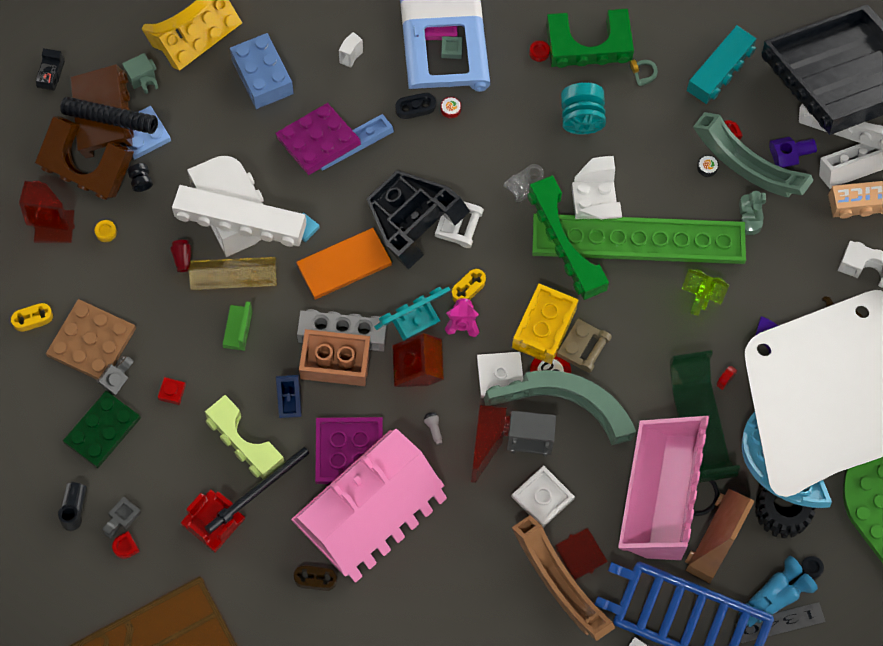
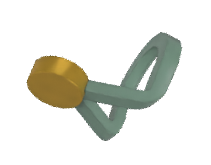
M635 59L630 61V69H632L639 86L655 80L658 69L654 62L650 60L636 62ZM650 65L654 70L652 76L639 79L638 66Z

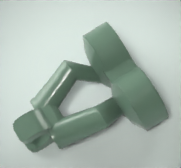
M753 191L750 194L743 195L740 199L741 222H745L746 235L759 233L763 226L762 204L766 203V193Z

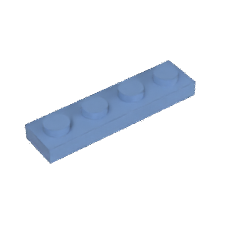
M381 114L355 128L352 131L360 138L361 145L322 167L321 170L329 168L393 133V126Z

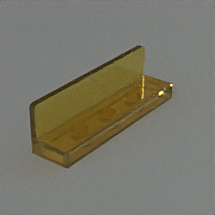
M276 257L191 261L189 267L190 289L277 286Z

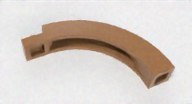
M529 515L513 526L512 529L532 566L574 623L586 635L589 634L596 641L615 629L613 622L593 604L571 577L554 551L542 525Z

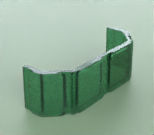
M712 350L673 356L670 360L671 386L678 418L709 416L705 431L706 438L702 450L703 457L699 469L700 477L698 483L737 477L740 465L733 466L729 460L715 401L710 370Z

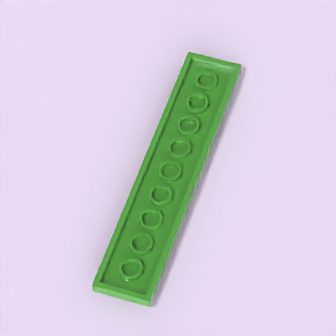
M533 214L532 256L558 257L553 240L550 241L547 237L544 222L541 223L537 214ZM559 215L566 237L576 251L584 258L745 264L746 262L745 222L633 217L600 220L575 219V215Z

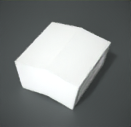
M354 32L343 41L339 49V61L348 67H352L355 60L363 53V40Z

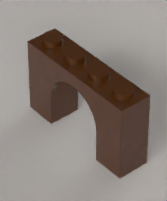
M53 116L35 163L42 166L41 169L45 172L52 174L55 172L60 175V179L77 183V187L85 191L90 189L96 192L95 195L101 199L107 200L108 198L116 197L134 151L116 142L107 143L98 167L89 174L84 173L74 165L71 158V147L80 125L64 117Z

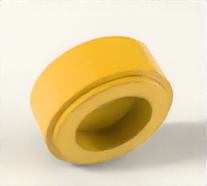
M102 220L95 226L96 237L101 242H110L117 235L114 223L109 220Z

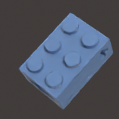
M268 33L230 47L232 62L256 109L294 94L292 81Z

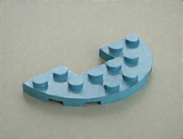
M754 412L747 421L741 444L744 461L754 478L769 492L785 501L812 508L830 507L832 501L823 480L792 496L784 497L774 493L768 480L756 414Z

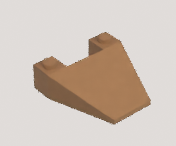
M728 489L725 495L720 494L715 503L718 509L695 552L690 551L685 561L689 564L685 571L709 584L711 583L740 531L754 500L731 489Z

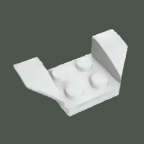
M614 156L592 158L575 176L572 183L575 219L602 220L622 218L620 202L616 201L614 187Z

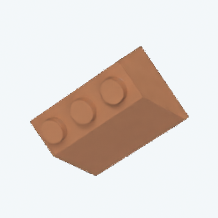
M305 329L299 366L300 379L366 386L370 336Z

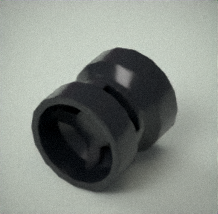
M138 163L128 168L127 171L129 178L132 179L131 186L133 191L143 192L153 186L151 177L148 176L149 169L146 164Z

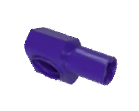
M791 137L772 140L769 144L775 165L782 168L796 166L799 164V156L817 152V145L814 139L794 142Z

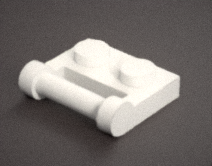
M464 202L470 210L469 213H471L464 236L458 234L463 219L454 226L442 215L435 232V237L458 243L465 248H471L473 243L472 237L478 219L482 217L484 209L480 206Z

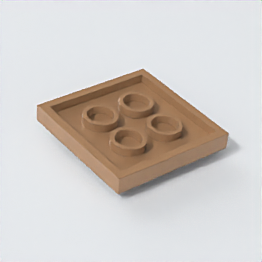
M78 299L47 350L46 355L98 380L109 364L115 366L136 330V326Z

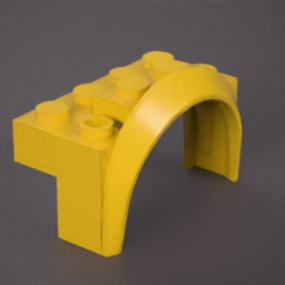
M196 0L190 6L165 21L156 24H144L142 31L152 47L163 51L171 66L180 71L241 25L242 21L229 0ZM176 29L179 30V32H180V34L182 35L183 38H180V36L178 35Z

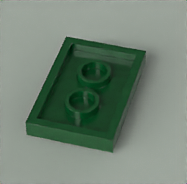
M105 391L63 439V442L96 468H99L141 417L108 391Z

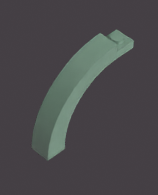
M704 112L693 126L698 136L717 158L734 172L762 189L789 198L791 194L803 195L814 181L811 174L784 169L755 154L730 131L721 115Z

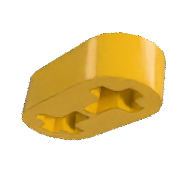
M480 269L469 271L452 288L453 301L456 302L461 298L471 300L485 286V273ZM473 277H480V283L476 281L472 285H470L472 283ZM467 288V290L465 291V297L462 295L459 297L457 296L458 291L463 292Z
M39 303L14 312L11 316V323L17 331H28L50 323L53 319V312L49 305ZM42 310L45 312L44 318L40 316V311ZM20 317L25 319L22 325L19 323Z

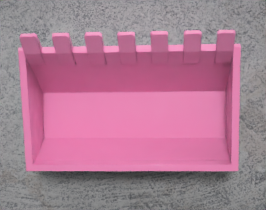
M709 416L640 421L619 549L630 551L647 559L682 560L691 534L690 527L694 515L693 508L697 496L696 488L700 477L699 469L702 463V450L705 444V431Z
M394 429L388 431L296 514L291 521L345 577L349 575L354 582H357L362 578V574L357 568L362 561L368 569L375 566L377 562L371 553L376 548L383 556L388 554L391 549L385 540L390 535L399 543L405 538V535L399 528L402 524L406 523L411 530L415 529L419 522L413 514L420 510L427 517L433 512L427 501L434 497L439 504H442L447 497L441 489L444 487V484L437 477L423 453L399 430Z

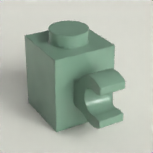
M145 53L122 63L133 89L142 86L145 94H148V85H153L155 89H158L154 73L157 70L152 59L148 60Z

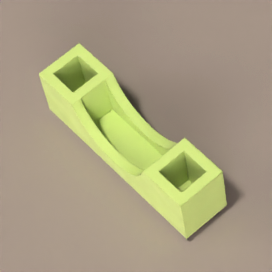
M226 395L205 411L208 426L213 431L217 429L222 434L220 436L221 440L227 446L232 445L236 450L234 453L240 461L244 462L246 460L250 465L249 470L256 478L260 476L262 479H265L285 463L283 456L269 441L262 444H252L239 436L237 427L241 419V413Z

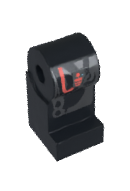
M43 48L42 62L36 77L37 88L54 91L59 82L65 61L61 51Z

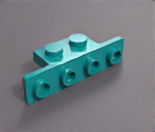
M438 287L429 293V297L425 298L422 295L412 301L413 305L410 307L405 304L396 309V314L391 315L389 312L379 318L380 323L374 326L375 329L379 330L393 322L403 341L440 322L430 303L441 298L451 289L447 287L442 290L441 287Z

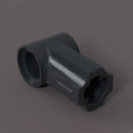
M76 482L67 483L62 507L58 511V517L63 528L68 531L78 529L82 523L81 513L87 491L85 485ZM70 514L75 515V517H74L72 520H70V521H66V520H65V518H66L68 515H70Z

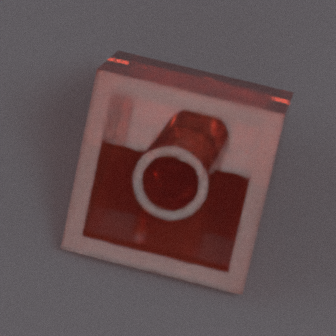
M25 181L19 204L26 225L68 230L69 226L63 204L49 186L40 181Z
M422 333L392 346L395 387L429 386L444 380L442 339Z

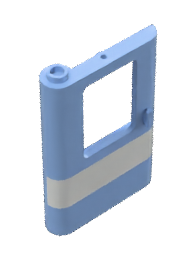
M400 0L409 89L470 86L477 92L485 91L490 86L481 0ZM464 27L469 65L468 73L429 74L425 28Z

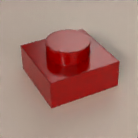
M164 377L158 394V400L180 405L186 383Z

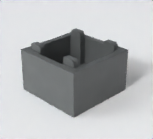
M511 411L507 450H510L511 453H515V451L539 453L547 457V454L551 455L555 436L556 415Z

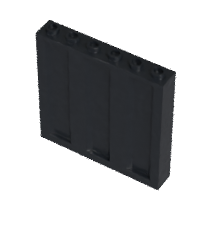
M868 4L764 41L763 60L771 66L774 73L783 80L786 87L795 94L797 100L801 101L809 114L814 116L819 125L829 135L883 115V20Z

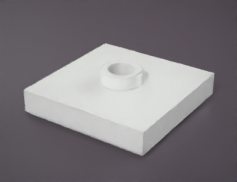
M520 352L477 355L481 398H484L486 391L490 387L496 385L500 387L507 386L517 380L522 382L523 372Z
M545 466L541 467L511 495L543 528L575 499V496Z

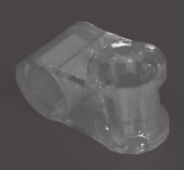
M529 165L517 175L509 178L505 182L504 188L506 190L509 189L515 197L514 200L519 203L528 197L530 184L543 179L544 171L539 165ZM536 175V176H538L539 178H538V179H531L530 176Z

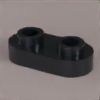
M430 93L402 97L395 104V112L402 119L428 115L434 112L436 99Z

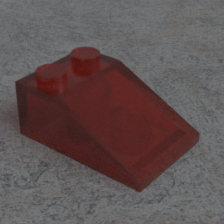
M480 405L471 479L473 483L477 482L501 446L503 436H508L510 416H506L507 408Z

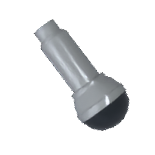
M429 412L424 417V423L430 428L436 445H440L443 442L438 426L439 416L435 412Z

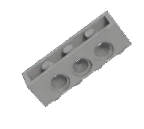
M314 309L300 310L297 338L298 343H303L305 329L370 336L369 350L384 352L387 325L379 330L375 329L374 326L380 323L379 316L368 318L362 317L359 314L340 315V313L333 311L320 313ZM319 324L326 325V328L319 330L316 328V326ZM341 326L348 328L345 332H340L337 329ZM361 329H368L369 333L361 334L359 331Z

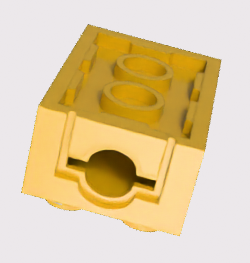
M538 283L514 335L512 348L552 364L577 310L579 300Z

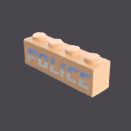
M883 181L832 186L828 194L833 217L845 219L854 215L866 217L875 213L883 214Z

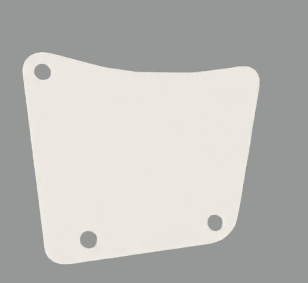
M872 290L761 332L750 340L745 349L746 368L768 480L774 493L784 497L792 496L837 472L883 457V291ZM856 307H866L869 311V316L866 318L859 317L855 312ZM767 344L771 348V354L768 356L760 355L757 351L758 345Z

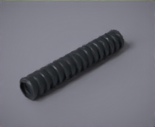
M64 97L60 105V111L63 115L96 121L98 123L102 122L103 124L119 126L139 132L142 131L143 133L153 134L158 126V119L155 115L133 112L132 110L110 107L109 105Z

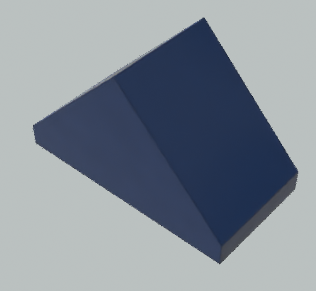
M298 375L276 376L279 418L301 417Z

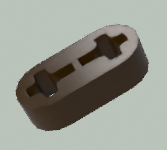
M304 565L294 571V581L301 588L330 591L337 584L336 574L329 568ZM307 572V576L314 577V579L306 578L305 582H301V578L298 575ZM328 574L333 581H329L328 585H324L323 580L317 578H325V575Z

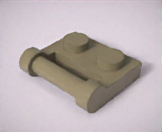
M577 319L557 352V356L591 373L595 367L594 363L605 344L609 343L612 336L606 331L599 330ZM593 337L598 339L587 359H581Z

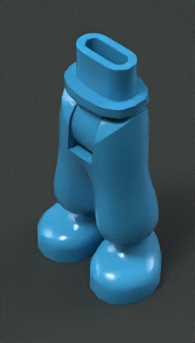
M788 556L784 560V571L775 573L746 605L773 615L782 608L797 601L801 592L814 593L818 590L815 581L806 573L800 576L794 584H788L802 573V567L794 557ZM750 616L747 626L750 628L755 623L760 624L762 621Z

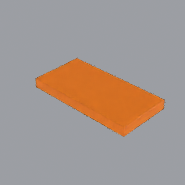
M371 228L301 259L296 264L312 296L316 300L391 266L392 262L374 228Z

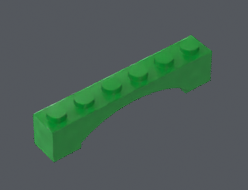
M552 175L530 184L529 193L527 194L531 205H535L539 221L541 223L544 222L548 239L550 241L553 240L558 258H562L565 263L564 269L566 274L574 280L573 286L578 295L581 294L583 300L607 291L609 281L600 264L595 266L581 256L569 242L563 231L557 203L561 202L562 191L554 176Z

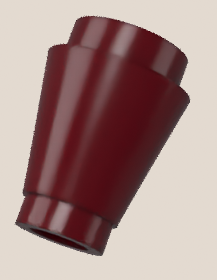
M173 241L170 250L177 272L190 271L191 245H189V241Z

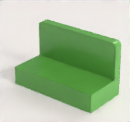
M246 301L245 307L230 305L223 348L245 351L252 316L251 302Z

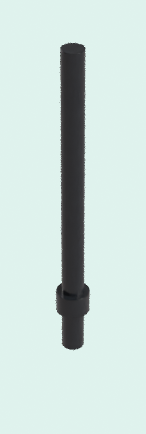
M303 447L230 507L224 508L217 513V517L205 526V530L211 534L219 526L225 525L232 520L234 514L308 456L309 451L307 448Z

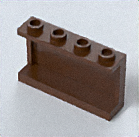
M116 64L71 77L72 97L130 110L128 106L130 95L126 88V83H128L127 74ZM75 118V123L80 125L76 134L77 149L86 159L94 157V150L106 147L107 143L116 142L119 144L124 142L128 147L133 145L134 131L131 129Z

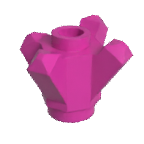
M458 299L454 307L446 312L450 320L445 327V331L450 335L455 334L456 330H467L469 336L476 337L480 333L475 321L479 314L469 299Z

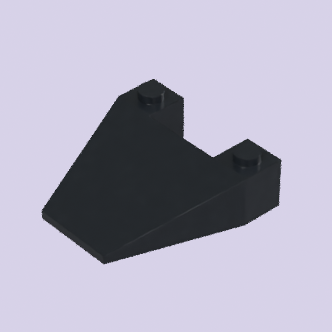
M398 170L366 198L387 247L408 270L424 256L415 244V241L442 215L455 226L470 212L462 198L449 187Z

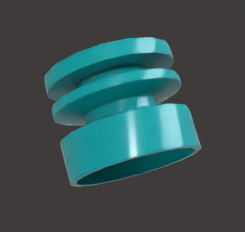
M576 83L565 87L561 91L562 126L566 131L573 134H591L605 127L604 90L601 86L593 83Z

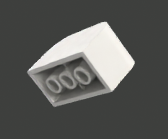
M218 156L187 169L192 188L263 204V197L259 189L255 190L253 185L255 182L251 173H246L242 164L233 157ZM211 226L226 257L253 246L261 240L257 236L251 235L247 237L236 231L230 230L226 232L218 227Z

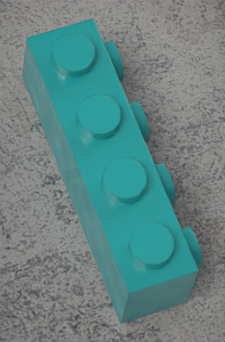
M736 25L689 80L687 92L705 104L711 98L715 100L721 91L722 85L726 86L731 81L733 72H738L742 68L744 59L746 57L750 58L756 50L754 46L757 38Z

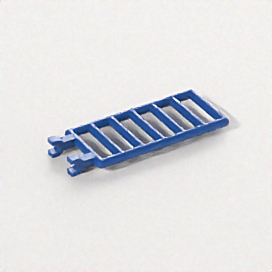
M611 562L608 571L629 579V582L619 605L599 596L595 602V606L616 614L613 620L615 626L663 646L689 645L706 599L717 602L720 605L704 646H714L728 607L741 612L729 646H739L750 616L763 621L754 646H764L774 621L773 615L643 562H637L633 571ZM643 572L655 577L636 625L624 620V617ZM663 581L675 585L676 589L660 630L656 633L645 627ZM687 590L697 594L698 597L682 638L678 642L668 638L667 635L684 591Z

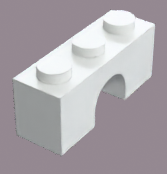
M850 241L845 249L838 271L858 278L863 268H875L880 274L878 286L883 288V251L871 249L860 242Z

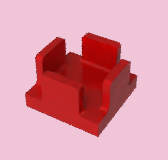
M210 489L206 495L200 493L187 507L188 515L181 521V525L213 552H216L245 520V517L237 512L227 524H222L209 534L205 530V526L215 519L217 513L222 509H227L233 504L220 492L217 491L215 493Z

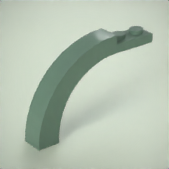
M551 370L526 372L522 382L517 380L507 386L500 387L496 385L490 387L483 399L485 406L488 407L538 395L561 397L580 405L590 412L602 425L611 445L631 441L636 434L635 427L628 414L612 395L597 384L571 373Z

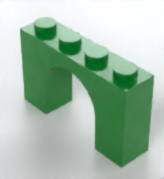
M628 9L608 10L606 18L608 39L603 44L594 47L583 46L573 39L570 33L568 13L547 14L546 28L550 47L551 67L564 68L572 65L586 66L588 64L605 65L615 62L621 64L630 62L633 58L634 47Z

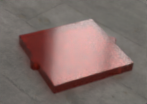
M37 210L36 223L33 224L35 228L34 243H72L73 229H75L73 224L74 210Z
M588 528L575 535L570 534L568 539L555 545L575 580L587 573L592 574L596 568L608 562Z

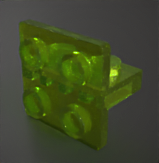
M688 269L682 289L697 295L690 313L699 316L701 309L706 310L709 300L722 304L729 284L721 278L705 275L701 270Z

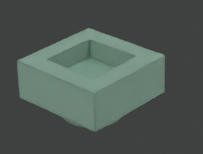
M442 36L441 58L462 59V37Z

